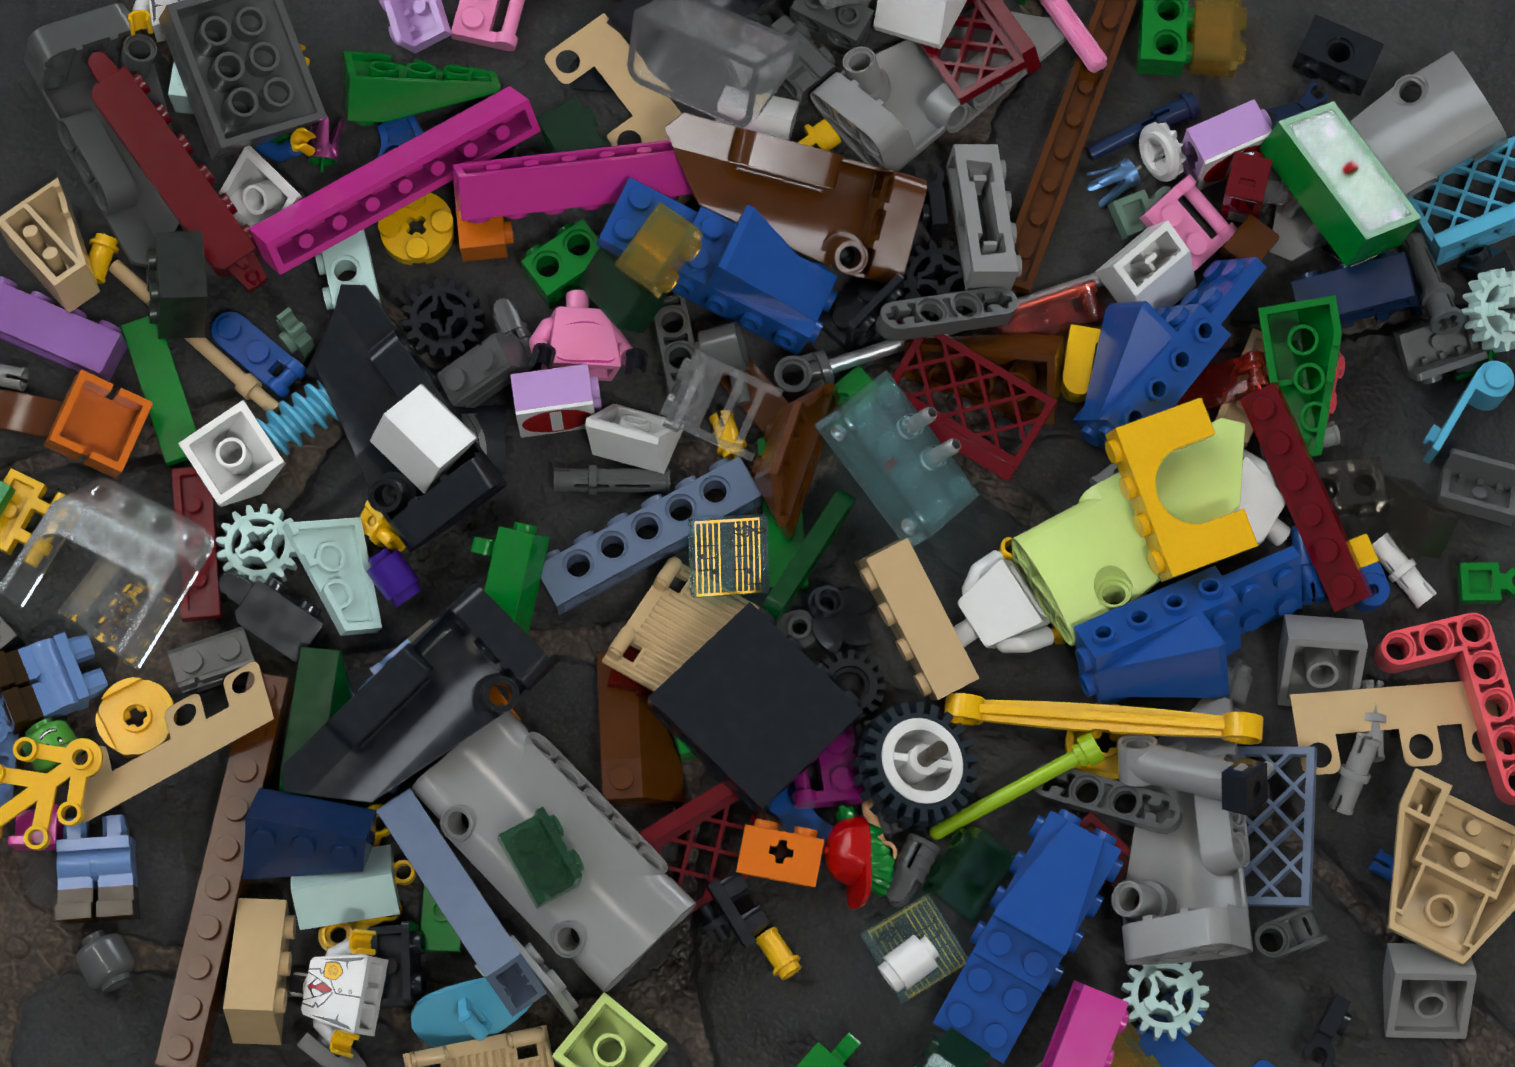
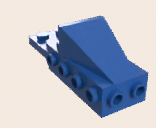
M630 177L596 243L599 247L664 279L661 284L662 287L731 322L737 321L740 327L795 355H798L807 341L815 342L824 324L818 320L822 310L825 312L829 311L838 293L832 290L838 276L829 272L824 265L810 262L798 256L754 207L747 205L738 221L734 223L703 206L696 212Z
M1257 257L1217 260L1203 273L1204 280L1200 285L1183 297L1181 305L1162 306L1155 310L1147 301L1110 304L1105 311L1085 404L1072 420L1082 429L1080 431L1081 436L1091 445L1099 446L1103 451H1106L1105 442L1107 439L1105 434L1125 424L1173 408L1231 336L1221 324L1266 269V266Z
M1290 546L1223 576L1213 566L1074 626L1075 655L1079 669L1078 680L1086 697L1092 696L1097 704L1112 705L1128 697L1223 698L1228 696L1227 656L1241 648L1240 635L1248 631H1254L1260 626L1284 616V614H1292L1296 610L1303 608L1301 558L1299 553L1293 546Z
M1060 809L1058 814L1050 810L1047 818L1038 815L1027 835L1034 839L1027 854L1021 850L1018 851L1008 869L1009 872L1015 875L1008 888L1001 885L998 887L988 905L995 909L988 924L980 920L969 942L975 944V947L933 1021V1024L1003 1064L1045 988L1048 986L1054 989L1065 970L1063 966L1059 965L1061 959L1066 955L1067 951L1074 954L1085 932L1079 930V927L1086 915L1094 918L1103 902L1104 897L1098 894L1105 880L1113 883L1124 863L1117 859L1122 850L1115 846L1116 838L1097 828L1093 834L1079 826L1082 820L1064 809Z

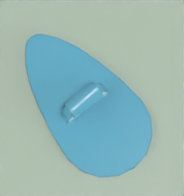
M484 977L451 985L421 998L416 1002L411 1012V1026L417 1037L432 1047L474 1039L482 1041L486 1037L497 1035L522 1016L531 1005L512 1017Z

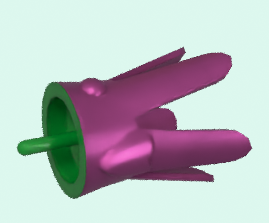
M328 116L325 120L320 121L319 125L307 126L308 131L316 135V138L310 139V146L315 148V153L312 156H308V162L320 166L321 173L324 172V166H334L337 164V157L339 155L338 144L345 119L340 120L338 126L333 129L330 141Z

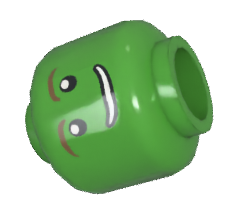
M52 717L37 722L25 732L26 737L35 740L38 744L65 748L70 742L77 739L66 721H54ZM25 743L22 746L26 756H29L33 749L31 743ZM83 751L79 752L76 755V761L79 759ZM36 759L31 762L36 772L46 774L61 764L42 759Z

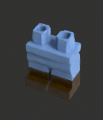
M65 632L53 636V638L40 640L27 647L4 653L3 650L0 651V699L13 735L27 731L31 726L45 718L52 717L55 720L76 710L80 711L89 708L90 699L107 691L108 683L101 668L81 674L78 663L93 659L95 656L88 635L67 639Z
M124 815L102 817L103 837L89 838V821L86 823L82 821L75 827L64 825L63 840H56L58 886L55 921L64 925L99 922V919L104 922L140 919L135 853L136 840L129 835L127 818ZM67 818L66 820L72 821L75 818Z

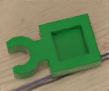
M1499 562L1459 563L1457 566L1459 604H1498L1502 600L1501 593H1505L1506 596L1515 599V586L1512 583V578L1515 577V567L1508 570L1507 573H1500Z

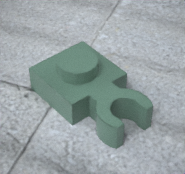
M1170 187L1160 188L1151 195L1150 199L1144 189L1115 200L1108 205L1122 240L1142 233L1147 229L1139 218L1171 190Z
M287 307L276 316V321L281 331L277 337L291 354L297 350L306 360L315 353V344L311 336L306 332L307 328L302 321L299 322L292 310Z

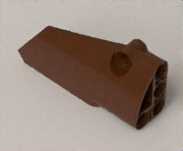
M684 112L664 127L680 167L699 205L735 222L738 221L746 206L750 205L764 217L792 249L844 274L888 284L898 273L904 276L927 191L926 179L843 158L844 156ZM851 246L855 253L854 260L849 265L843 266L839 260L840 253L845 247Z

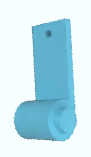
M1488 361L1477 370L1442 428L1435 424L1431 427L1423 441V444L1426 445L1428 443L1431 447L1422 461L1427 464L1431 463L1467 404L1482 411L1493 410L1501 404L1512 390L1515 382L1514 374L1510 367L1500 361Z

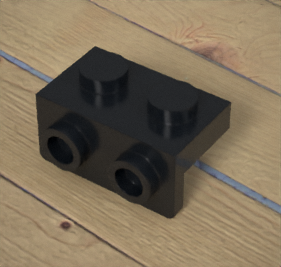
M402 921L401 925L369 927V930L376 931V936L374 935L371 940V949H375L376 954L370 956L389 960L380 1009L414 1007L416 1002L422 998V995L427 993V977L425 972L421 971V955H424L426 952V938L423 930H420V925L411 921Z

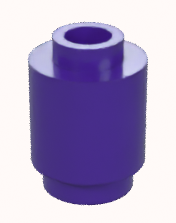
M386 547L368 560L372 567L366 573L387 602L391 600L395 607H398L421 591L417 584L419 578L398 549L391 553Z

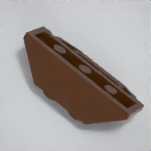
M826 383L779 408L775 420L771 419L766 427L764 439L767 444L763 455H758L753 465L752 476L784 537L789 539L793 537L840 401V396L834 384Z

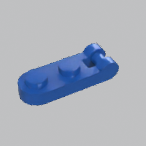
M226 312L218 316L213 322L211 333L218 347L247 372L252 373L281 400L289 394L290 390L288 388L296 379L302 380L305 376L307 369L297 359L285 352L241 314ZM280 364L285 370L276 378L271 373Z

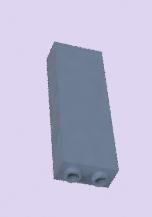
M410 788L377 809L376 812L512 1017L547 994Z

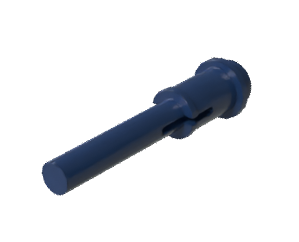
M1182 92L1178 95V99L1156 110H1151L1150 117L1087 147L1086 151L1091 161H1094L1139 139L1143 128L1151 123L1157 122L1159 124L1166 122L1170 128L1186 119L1191 121L1196 119V114L1201 112V108L1195 95L1192 92L1188 94Z

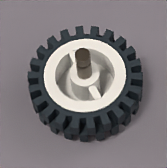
M917 701L910 706L908 702L900 703L894 708L892 706L867 724V727L857 737L860 741L854 745L852 753L857 754L858 757L851 761V770H859L860 773L853 778L855 787L862 784L865 787V791L859 794L863 802L871 798L875 804L869 810L874 815L883 811L886 815L882 821L890 825L898 820V828L905 830L913 825L914 830H922L927 826L931 828L938 825L963 808L969 801L966 798L971 796L976 786L970 784L978 779L979 770L971 769V766L978 762L977 753L968 754L967 749L974 745L971 737L962 741L959 734L966 730L963 725L959 723L952 727L949 723L954 716L949 712L938 716L940 707L933 704L924 709V702Z

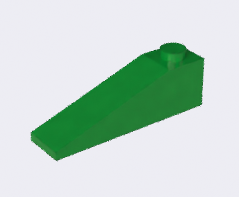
M343 51L344 110L347 121H353L358 125L369 126L375 122H388L500 91L501 85L496 71L454 64L446 65L444 70L436 69L435 66L428 64L427 60L414 58L413 63L405 64L392 62L393 54Z
M1336 295L1258 308L1270 384L1274 382L1279 384L1311 457L1322 455L1342 338Z

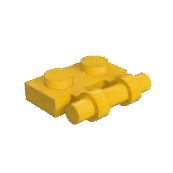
M11 468L3 482L12 486L16 491L0 516V551L11 555L17 543L25 545L26 549L20 560L34 567L40 554L45 555L50 546L48 540L57 524L62 525L67 513L64 511L71 498L57 492L51 504L42 500L48 490L45 484ZM36 512L44 517L35 533L31 534L25 531Z

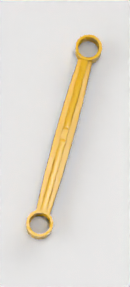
M951 693L947 695L944 713L949 712L954 716L950 721L953 724L980 725L983 722L1081 732L1105 731L1111 734L1221 738L1226 742L1247 745L1262 742L1264 720L1263 716L1248 712H1228L1222 716L1105 704L985 700L981 696L965 693Z

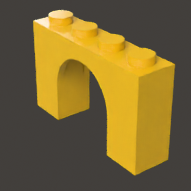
M1202 398L1125 424L1105 434L1107 439L1105 442L1107 456L1118 467L1121 475L1119 479L1120 490L1127 501H1131L1136 514L1133 516L1135 529L1138 535L1146 540L1150 551L1147 554L1148 563L1155 575L1159 574L1161 582L1259 546L1245 509L1209 522L1192 524L1173 517L1166 511L1158 498L1156 475L1163 459L1169 453L1205 441L1215 435Z

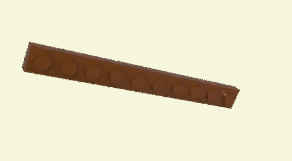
M1138 0L1097 1L1087 30L1107 56V66L1096 73H1092L1077 55L1015 223L1017 239L1014 246L1016 254H1020L1022 258V273L1020 277H1016L1011 290L1025 295L1031 293Z

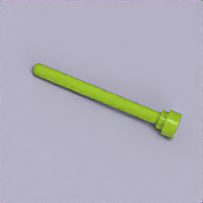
M1088 732L1077 738L1078 743L1071 746L1072 751L958 811L938 825L931 827L929 835L935 840L942 839L1079 764L1082 767L1088 764L1093 767L1106 759L1092 733Z

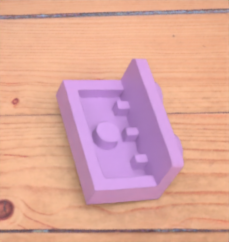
M379 0L382 8L387 12L390 22L388 27L390 37L397 46H401L416 54L452 35L441 0Z

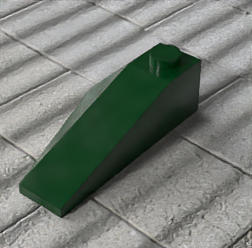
M301 647L282 765L353 697L342 650ZM282 765L279 792H284ZM284 792L357 807H369V802Z

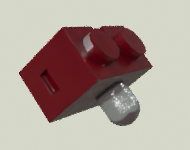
M1248 150L1243 153L1235 151L1221 210V216L1226 221L1243 224L1250 214L1259 220L1263 202L1276 205H1284L1289 202L1292 193L1285 183L1268 179L1273 159L1265 158L1262 153Z

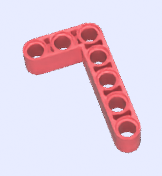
M1467 613L1388 633L1374 651V661L1377 667L1384 672L1399 673L1454 659L1460 681H1463L1477 727L1476 733L1482 752L1485 754V762L1494 792L1503 803L1515 805V791L1511 789L1508 782L1509 776H1515V700L1489 620L1478 613ZM1462 627H1470L1475 630L1478 635V641H1468L1462 634ZM1433 636L1438 639L1441 646L1440 651L1429 649L1425 644L1424 637ZM1394 644L1398 646L1403 652V659L1396 660L1390 657L1387 652V645ZM1473 665H1484L1489 671V679L1479 678L1474 672ZM1486 701H1493L1500 707V717L1491 716L1485 709ZM1497 738H1503L1510 742L1513 750L1512 755H1506L1498 749Z

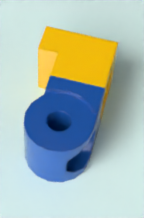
M1366 533L1349 540L1374 595L1353 606L1359 611L1368 613L1378 609L1387 600L1390 587Z

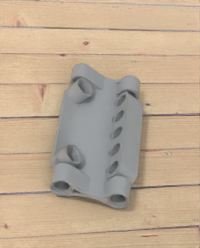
M510 710L459 743L439 762L421 775L411 788L412 792L440 820L441 830L445 837L465 855L554 949L555 953L564 958H571L603 993L612 989L665 933L682 922L696 906V902L671 877L669 878L665 874L668 870V865L662 856L546 737L537 732L529 733L528 729ZM462 813L468 818L469 828L465 827L462 822ZM571 928L578 933L579 944L573 940Z

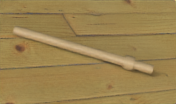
M120 260L114 261L109 267V271L149 306L150 292L147 291V284ZM206 337L184 338L236 385L235 390L246 400L252 399L265 412L269 409L275 413L279 412L278 402L261 388L262 382L252 373L246 374Z

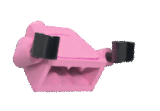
M584 290L567 292L566 307H556L550 317L540 322L529 339L531 357L528 365L534 367L536 362H541V370L588 364L589 375H597L599 381H612L619 371L621 363L624 365L623 373L625 375H631L633 367L640 369L642 373H646L648 353L642 349L632 347L617 324L611 321L610 313L606 309L589 308L588 292Z

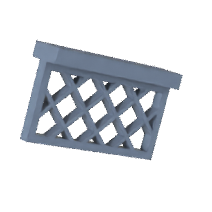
M1237 746L1239 759L1242 757H1263L1266 761L1273 764L1274 771L1267 778V781L1278 772L1290 785L1274 802L1268 797L1266 802L1270 806L1254 821L1246 816V822L1249 824L1247 826L1248 836L1255 830L1268 844L1252 861H1249L1247 867H1244L1245 877L1253 870L1266 883V886L1255 896H1247L1248 906L1311 908L1317 748ZM1269 757H1281V758H1279V759L1274 763ZM1292 757H1306V772L1293 783L1280 768ZM1304 783L1305 794L1299 789ZM1297 792L1305 800V808L1292 822L1279 807L1292 794ZM1276 811L1289 826L1271 841L1258 827ZM1303 822L1304 834L1298 829ZM1295 831L1303 840V851L1290 862L1277 847ZM1274 850L1287 866L1269 881L1256 866ZM1301 862L1302 873L1296 868ZM1291 871L1302 880L1301 897H1284L1276 888ZM1272 890L1278 897L1265 896Z

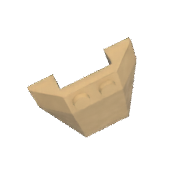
M1415 768L1398 804L1387 929L1462 966L1515 911V826L1449 795L1452 785Z

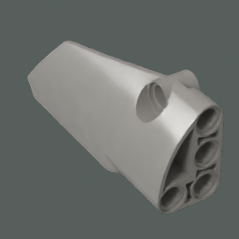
M974 8L958 17L971 18ZM1010 11L1035 45L1040 62L1067 40L1051 17L1033 16ZM953 26L947 38L964 40L968 27ZM975 29L972 41L989 43L992 31ZM905 40L876 54L868 47L860 46L849 50L844 55L842 61L844 70L841 73L835 72L810 93V98L824 119L827 120L844 143L865 164L898 172L946 131L955 133L965 127L1023 78L1027 72L1023 69L961 105L917 42ZM943 47L940 59L942 61L956 62L960 49ZM968 50L964 63L982 65L985 52ZM993 54L990 67L1001 68L1012 60L1009 55ZM961 72L957 84L963 90L975 83L978 75Z
M1451 51L1413 75L1402 76L1396 81L1394 87L1350 121L1351 125L1407 199L1434 184L1438 180L1439 175L1472 157L1473 161L1476 162L1508 143L1506 132L1454 51ZM1414 86L1419 88L1422 93L1417 101L1407 103L1401 99V94L1407 87ZM1281 180L1273 231L1279 235V240L1269 253L1294 261L1327 240L1322 236L1314 246H1307L1304 243V235L1313 224V221L1302 206L1292 217L1283 215L1282 207L1292 193Z
M1226 697L1202 698L1190 712L1223 716L1224 713L1233 712L1232 700ZM1161 736L1157 739V744L1168 746L1172 742L1182 740L1186 743L1187 748L1185 751L1233 763L1239 760L1237 744L1226 742L1221 738ZM1154 784L1140 786L1141 788L1173 797L1181 807L1183 820L1180 827L1170 834H1159L1138 827L1134 828L1126 881L1119 883L1115 887L1111 898L1113 909L1117 914L1123 916L1122 937L1125 963L1128 965L1187 963L1222 959L1253 952L1244 867H1247L1250 861L1246 815L1222 810V801ZM1145 799L1144 812L1140 819H1145V811L1154 813L1159 823H1163L1166 818H1173L1174 815L1171 814L1169 806H1164L1162 811L1153 810L1147 804L1149 799ZM1139 895V896H1140L1139 904H1138V906L1135 908V900H1136L1137 896Z

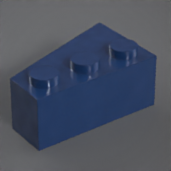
M1386 251L1375 256V260L1359 263L1351 267L1345 266L1342 263L1337 267V270L1322 273V271L1307 272L1300 276V280L1291 282L1296 302L1336 295L1341 329L1353 327L1354 321L1375 316L1377 323L1389 321V313L1410 310L1411 317L1423 315L1414 275L1405 252Z
M259 788L246 815L242 880L363 872L375 842L376 810Z

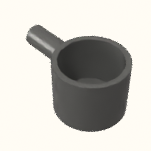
M735 321L699 331V341L694 342V352L700 371H707L711 380L730 375L736 406L751 403L744 372L750 369L749 356L738 322Z

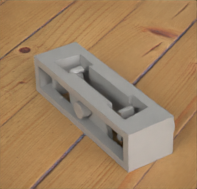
M954 144L946 169L965 291L989 287H1004L1011 290L1016 277L1021 276L1022 258L1020 254L1015 252L1014 245L1017 239L1016 224L1010 221L1009 213L1011 211L1012 198L1010 191H1005L1006 162L1005 160H1000L998 144ZM984 187L985 197L982 204L988 241H983L980 250L979 240L983 232L977 195H981Z

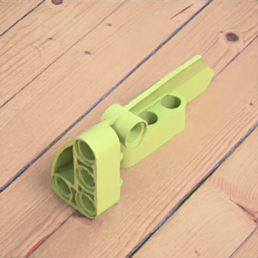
M1220 418L1211 423L1215 435L1205 441L1169 453L1163 459L1156 475V491L1161 504L1173 517L1183 522L1200 524L1236 512L1240 508L1245 423ZM1119 472L1086 490L1079 499L1078 504L1011 540L1013 564L1053 626L1070 646L1076 645L1074 626L1143 597L1160 581L1159 574L1155 575L1148 563L1147 554L1150 551L1146 540L1141 538L1135 529L1133 516L1136 514L1131 501H1127L1120 490L1119 479L1121 475Z

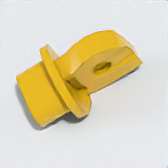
M823 119L813 127L806 124L804 131L807 136L797 142L830 152L831 149L841 143V139L827 120Z
M367 500L365 508L360 515L364 534L369 536V539L379 547L403 551L406 548L404 543L382 513L375 511Z

